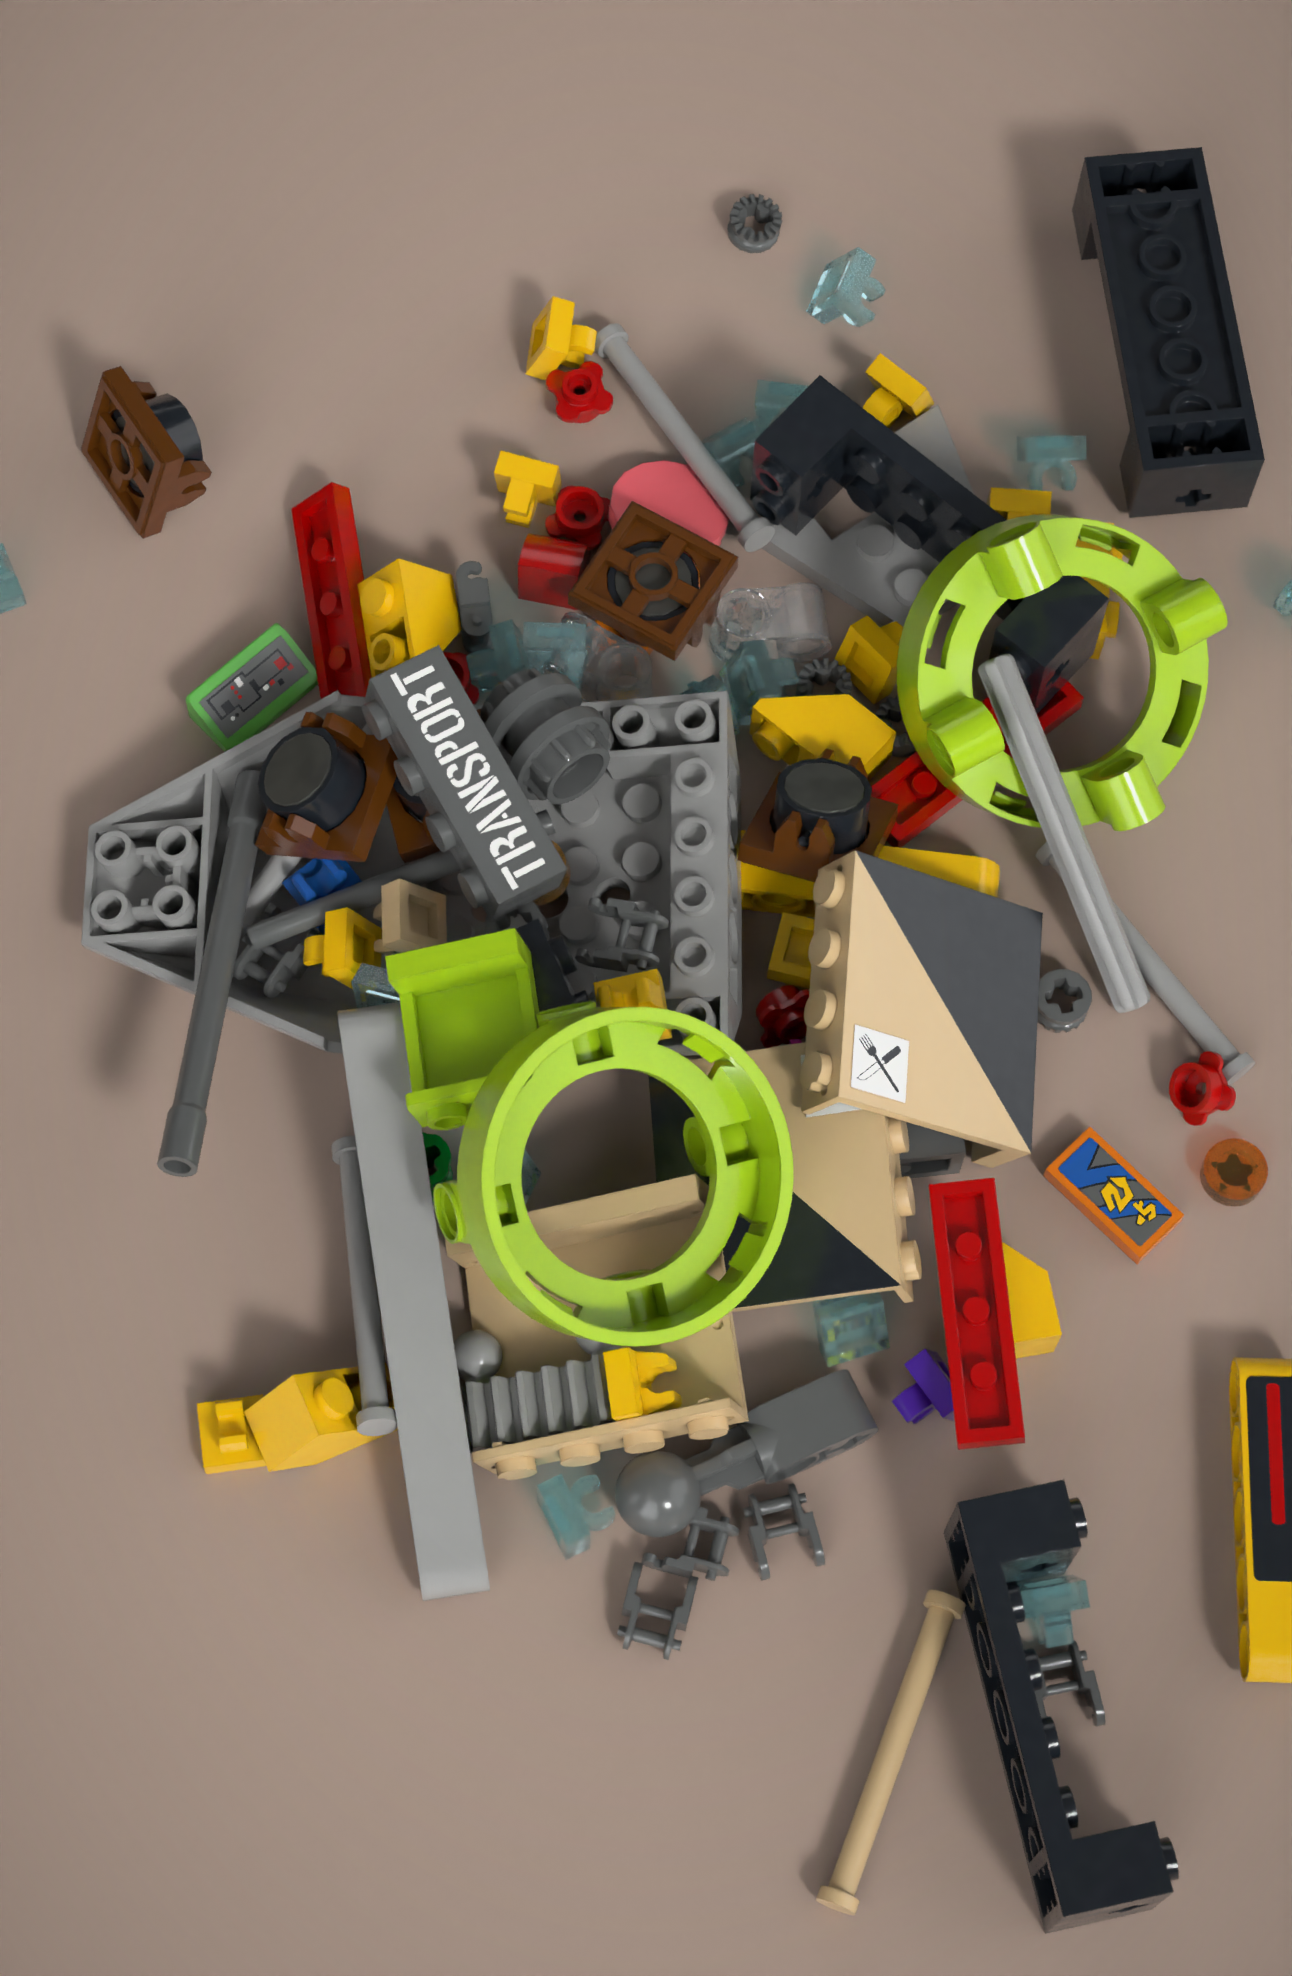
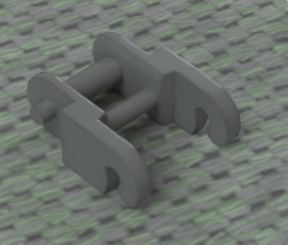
M476 561L464 562L457 569V603L464 649L472 655H483L490 651L493 646V621L488 578H468L470 574L479 575L482 572L481 564Z
M590 898L588 904L590 911L605 917L619 918L622 922L616 946H609L607 950L595 949L594 955L588 954L589 951L586 949L578 948L575 959L586 966L627 972L629 964L637 965L636 968L639 970H646V967H657L660 959L652 954L657 930L668 928L669 921L659 915L660 912L658 910L651 909L650 912L639 911L636 903L633 901L608 898L607 905L601 903L599 898ZM630 926L644 928L638 950L625 948Z
M273 904L268 905L265 910L268 918L282 913L281 909ZM256 918V920L253 922V924H255V923H257V922H260V921H262L263 919H261V918ZM312 929L307 937L323 934ZM246 932L241 939L246 947L240 956L236 957L233 977L242 980L249 975L265 985L263 990L264 996L270 999L275 998L280 992L283 993L285 991L286 984L292 976L300 980L309 967L303 964L304 944L299 943L293 952L287 951L285 954L271 945L255 951ZM264 953L279 961L272 973L257 965Z
M793 1483L788 1485V1495L758 1502L754 1493L748 1495L749 1507L743 1508L745 1518L752 1516L755 1525L749 1527L748 1538L754 1560L758 1562V1573L761 1581L770 1579L768 1561L763 1547L768 1539L798 1532L800 1536L807 1537L809 1548L813 1549L815 1566L825 1565L824 1551L813 1511L803 1513L801 1504L807 1502L805 1493L798 1494ZM792 1508L795 1523L766 1530L763 1515Z
M699 1507L695 1517L689 1524L690 1530L684 1554L679 1559L664 1557L663 1560H660L654 1554L644 1553L641 1563L651 1569L690 1578V1575L692 1576L695 1570L706 1573V1579L715 1581L716 1576L729 1575V1568L722 1565L728 1536H738L740 1530L736 1526L729 1524L730 1518L721 1516L720 1521L707 1518L708 1509ZM700 1530L714 1533L708 1560L693 1557Z
M634 1562L622 1608V1615L630 1617L627 1627L619 1625L617 1635L625 1637L622 1649L628 1650L631 1641L664 1649L663 1658L669 1660L671 1649L680 1651L682 1641L674 1639L676 1629L686 1631L699 1578L690 1575L683 1606L675 1607L674 1611L641 1603V1598L636 1593L643 1563ZM642 1613L670 1620L668 1635L635 1627L638 1614Z
M1072 1640L1068 1643L1067 1652L1038 1657L1036 1653L1041 1669L1043 1688L1034 1692L1041 1718L1047 1717L1043 1703L1047 1696L1077 1690L1079 1694H1085L1088 1706L1093 1708L1092 1720L1094 1726L1105 1725V1712L1094 1670L1086 1672L1084 1670L1082 1661L1088 1660L1086 1650L1079 1651L1077 1642ZM1066 1666L1072 1667L1075 1680L1046 1686L1043 1671Z

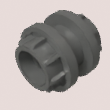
M534 668L519 671L495 687L486 698L481 708L480 717L526 798L529 800L539 799L540 801L548 799L552 804H564L586 793L605 773L610 761L608 752L611 744L608 742L609 725L595 708L581 706L582 697L580 690L569 677L561 673H545L542 675L540 671Z

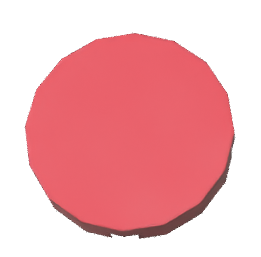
M666 460L642 463L624 472L613 486L608 512L611 529L614 528L631 501H634L713 544L721 545L722 538L727 531L729 518L688 464Z

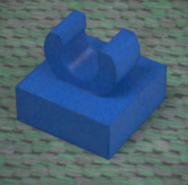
M313 858L283 881L282 884L300 906L362 882V880L347 861ZM325 924L318 926L317 929L320 933L325 935Z

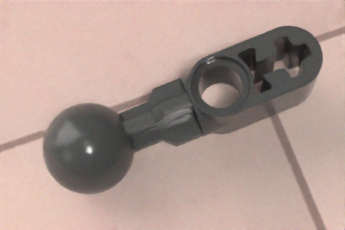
M844 1369L830 1373L755 1407L748 1412L749 1421L737 1423V1426L727 1431L728 1434L713 1438L708 1450L686 1460L674 1453L660 1450L642 1453L634 1457L622 1469L615 1487V1502L622 1519L628 1526L640 1534L649 1537L671 1536L690 1524L699 1509L701 1496L725 1485L740 1490L760 1480H764L766 1484L776 1483L864 1443L873 1437L879 1429L849 1370Z

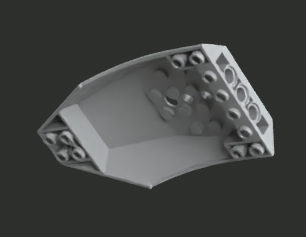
M337 690L90 825L81 945L88 950L195 995L229 833L228 817L237 775L246 770L260 771L272 748L283 737L301 728L305 712H313L324 720L327 712L335 713L351 721L362 730L367 723L362 711V705L366 704L365 697L341 695ZM727 691L581 702V706L595 708L609 725L608 742L611 744L608 752L610 761L605 773L591 789L568 803L556 805L549 802L548 799L544 801L528 799L535 813L547 809L556 832L549 835V838L567 867L562 880L563 883L558 888L533 900V902L539 905L546 895L553 892H561L568 895V904L561 914L545 918L549 926L547 930L550 939L562 935L578 969L567 975L574 993L577 994L586 990L591 1001L596 1002L593 982L658 969L663 980L668 1010L687 1014L704 1021L734 1041L742 1017L741 861H738L739 843L741 841V776L729 694ZM474 705V707H475L476 710L481 709L482 706H483V705ZM387 804L366 862L347 861L362 881L407 864L404 863L399 855ZM259 848L251 884L272 856L267 855ZM302 857L288 878L313 858ZM462 870L421 886L446 895L447 943L487 934L485 922L474 918L472 906L460 887L457 874L462 872ZM284 885L281 886L268 904L277 906L281 909L282 913L299 906ZM612 888H625L630 891L629 901L635 902L639 911L650 912L651 909H655L660 912L659 915L669 921L668 928L657 930L652 954L660 959L657 967H646V970H639L636 968L637 965L629 964L627 972L586 966L575 959L578 948L586 949L589 951L588 954L594 955L595 949L607 950L609 946H616L622 920L601 916L590 911L588 904L591 897L601 899L603 894ZM379 903L356 912L382 928V921L373 918L374 908ZM265 910L259 917L263 920L268 918V915L265 914ZM517 914L518 917L516 918L510 917V927L504 930L516 929L527 923L520 914ZM630 926L625 948L639 949L643 927ZM243 929L241 932L237 956H240V954L246 947L245 943L241 940L243 936L246 934V931ZM312 929L274 943L271 946L284 954L287 951L293 952L299 943L304 944V939L307 938L308 933ZM264 953L257 965L272 973L279 961ZM382 954L381 989L358 993L332 977L323 976L322 963L309 966L300 980L292 976L286 984L285 991L283 993L280 992L279 995L272 999L264 996L263 990L265 985L248 975L242 980L232 977L226 1009L326 1052L343 1054L337 1011L400 1002L399 994L388 981L385 960L387 955ZM671 1029L672 1038L660 1040L657 1043L674 1050L682 1056L699 1055L682 1044L688 1035L677 1029Z

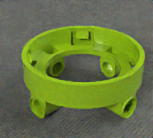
M1055 514L1029 515L997 523L976 533L951 551L929 575L911 605L900 638L897 657L898 700L903 722L919 757L930 772L947 789L972 806L1015 823L1041 828L1034 808L1024 807L1026 805L1025 800L1009 797L997 791L993 793L997 783L1006 789L1028 796L1014 759L1004 752L1005 743L996 720L988 708L981 701L973 697V661L982 632L997 609L1007 599L1016 600L1036 594L1056 583L1062 576L1085 577L1099 582L1115 592L1137 617L1149 650L1150 678L1140 714L1126 736L1100 758L1076 768L1059 771L1082 826L1101 821L1110 824L1114 831H1126L1155 819L1166 808L1157 787L1182 758L1200 721L1208 685L1209 658L1207 638L1225 629L1228 624L1226 611L1218 594L1203 578L1195 580L1183 579L1164 555L1142 538L1118 526L1098 520ZM1079 538L1080 541L1097 545L1109 551L1113 547L1129 559L1128 564L1105 552L1076 547L1077 540ZM948 600L960 604V607L952 619L946 634L939 668L925 663L926 649H931L934 635L942 617L938 612L944 601Z
M595 1001L560 1006L536 1013L539 1028L524 1037L497 1063L482 1084L470 1108L459 1147L457 1179L439 1183L434 1188L435 1213L444 1237L451 1244L458 1242L471 1244L474 1254L486 1275L515 1307L533 1320L566 1335L612 1345L636 1347L676 1341L707 1328L731 1312L760 1281L773 1260L788 1222L794 1183L793 1153L785 1116L776 1094L753 1059L737 1043L713 1026L687 1014L652 1007H597ZM665 1029H677L688 1035L682 1044L698 1053L710 1064L715 1062L708 1075L686 1057L672 1049L657 1044ZM629 1069L652 1076L666 1084L685 1101L695 1115L685 1121L683 1129L684 1144L687 1156L694 1170L701 1176L710 1177L709 1190L703 1213L696 1228L685 1244L670 1259L652 1270L628 1271L599 1279L580 1273L566 1265L546 1247L538 1236L528 1216L524 1202L521 1173L525 1146L536 1119L544 1107L563 1088L575 1080L598 1071ZM739 1215L751 1224L748 1233H745L739 1248L728 1263L730 1265L728 1271L718 1281L707 1274L706 1271L725 1247ZM529 1278H530L534 1283H536L538 1286H540L542 1289L539 1291V1290L532 1284V1282L529 1280ZM548 1293L577 1306L572 1311V1308L554 1299Z

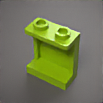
M515 928L385 956L388 981L399 994L412 1088V1092L405 1094L406 1108L422 1127L428 1126L434 1130H450L465 1125L470 1108L492 1069L518 1042L539 1028L536 1013H539L531 952Z

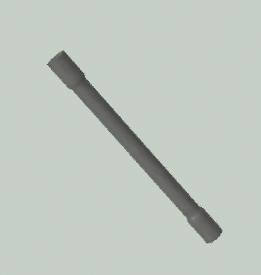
M246 770L239 773L235 783L228 817L229 833L173 1105L167 1113L157 1166L161 1171L172 1176L189 1177L196 1174L207 1124L206 1107L258 847L255 846L268 810V807L260 799L258 789L260 771Z

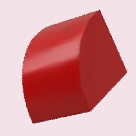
M528 533L518 562V599L578 610L568 604V593L589 564L590 545Z

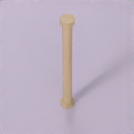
M937 1590L927 1591L923 1605L928 1608L852 1822L829 1885L821 1886L816 1901L824 1906L845 1914H856L860 1903L854 1897L952 1622L954 1619H961L966 1606L962 1600L945 1592Z

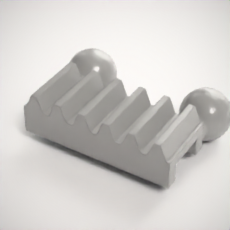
M470 1330L461 1334L454 1341L458 1375L466 1381L465 1387L462 1388L470 1453L493 1448L492 1443L502 1441L508 1445L616 1422L611 1417L603 1352L620 1349L622 1346L575 1337L579 1346L585 1352L591 1354V1361L569 1360L562 1367L545 1365L541 1366L539 1372L517 1371L515 1377L507 1378L494 1376L502 1363V1349L494 1336L482 1330Z

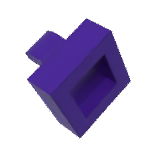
M925 1348L904 1364L917 1383L900 1393L892 1402L907 1423L912 1421L913 1424H917L935 1409H937L942 1418L954 1421L949 1368L937 1352Z

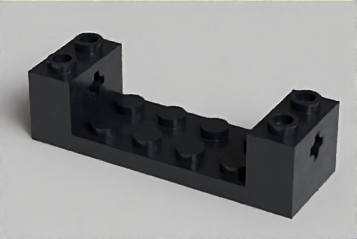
M1202 147L1085 157L1072 213L1081 260L1098 259L1128 416L1130 431L1119 466L1129 518L1247 507L1265 458ZM1184 447H1192L1188 450H1184Z
M821 375L755 440L750 500L761 517L767 518L773 525H783L795 536L842 488L847 490L850 499L860 509L867 513L875 512L891 524L897 536L906 545L916 550L923 549L939 563L968 538L990 526L1007 520ZM1062 576L1056 583L1036 594L1016 600L1007 599L995 612L1004 621L995 629L989 660L1002 654H1011L1014 657L1036 714L1083 666L1095 650L1109 598L1080 576Z
M1064 1479L957 1502L944 1531L960 1600L966 1604L964 1615L1045 1934L1152 1910L1174 1892L1171 1881L1179 1878L1177 1858L1169 1837L1159 1838L1155 1821L1072 1839L1070 1829L1077 1828L1079 1825L1075 1800L1068 1785L1061 1787L1058 1785L1052 1759L1060 1758V1744L1056 1727L1051 1716L1041 1718L1034 1692L1043 1688L1039 1661L1033 1648L1023 1649L1017 1623L1025 1621L1024 1604L1018 1585L1064 1575L1082 1546L1080 1539L1087 1538V1523L1082 1504L1078 1497L1069 1499Z

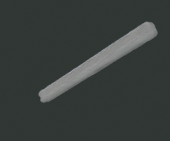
M1011 654L999 655L983 662L978 667L979 675L1114 1008L1119 1013L1136 1010L1150 1001V993L1015 659Z

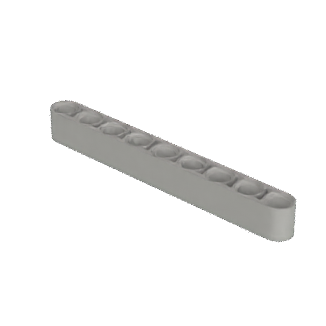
M400 1002L337 1011L422 1599L427 1601L490 1591L422 1126L406 1108L405 1094L412 1092Z

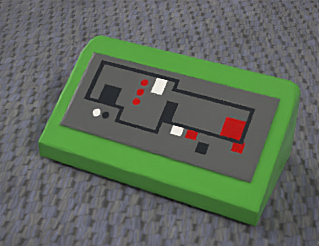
M275 623L186 697L189 717L226 752L262 732L318 685L316 669L288 632L279 623Z

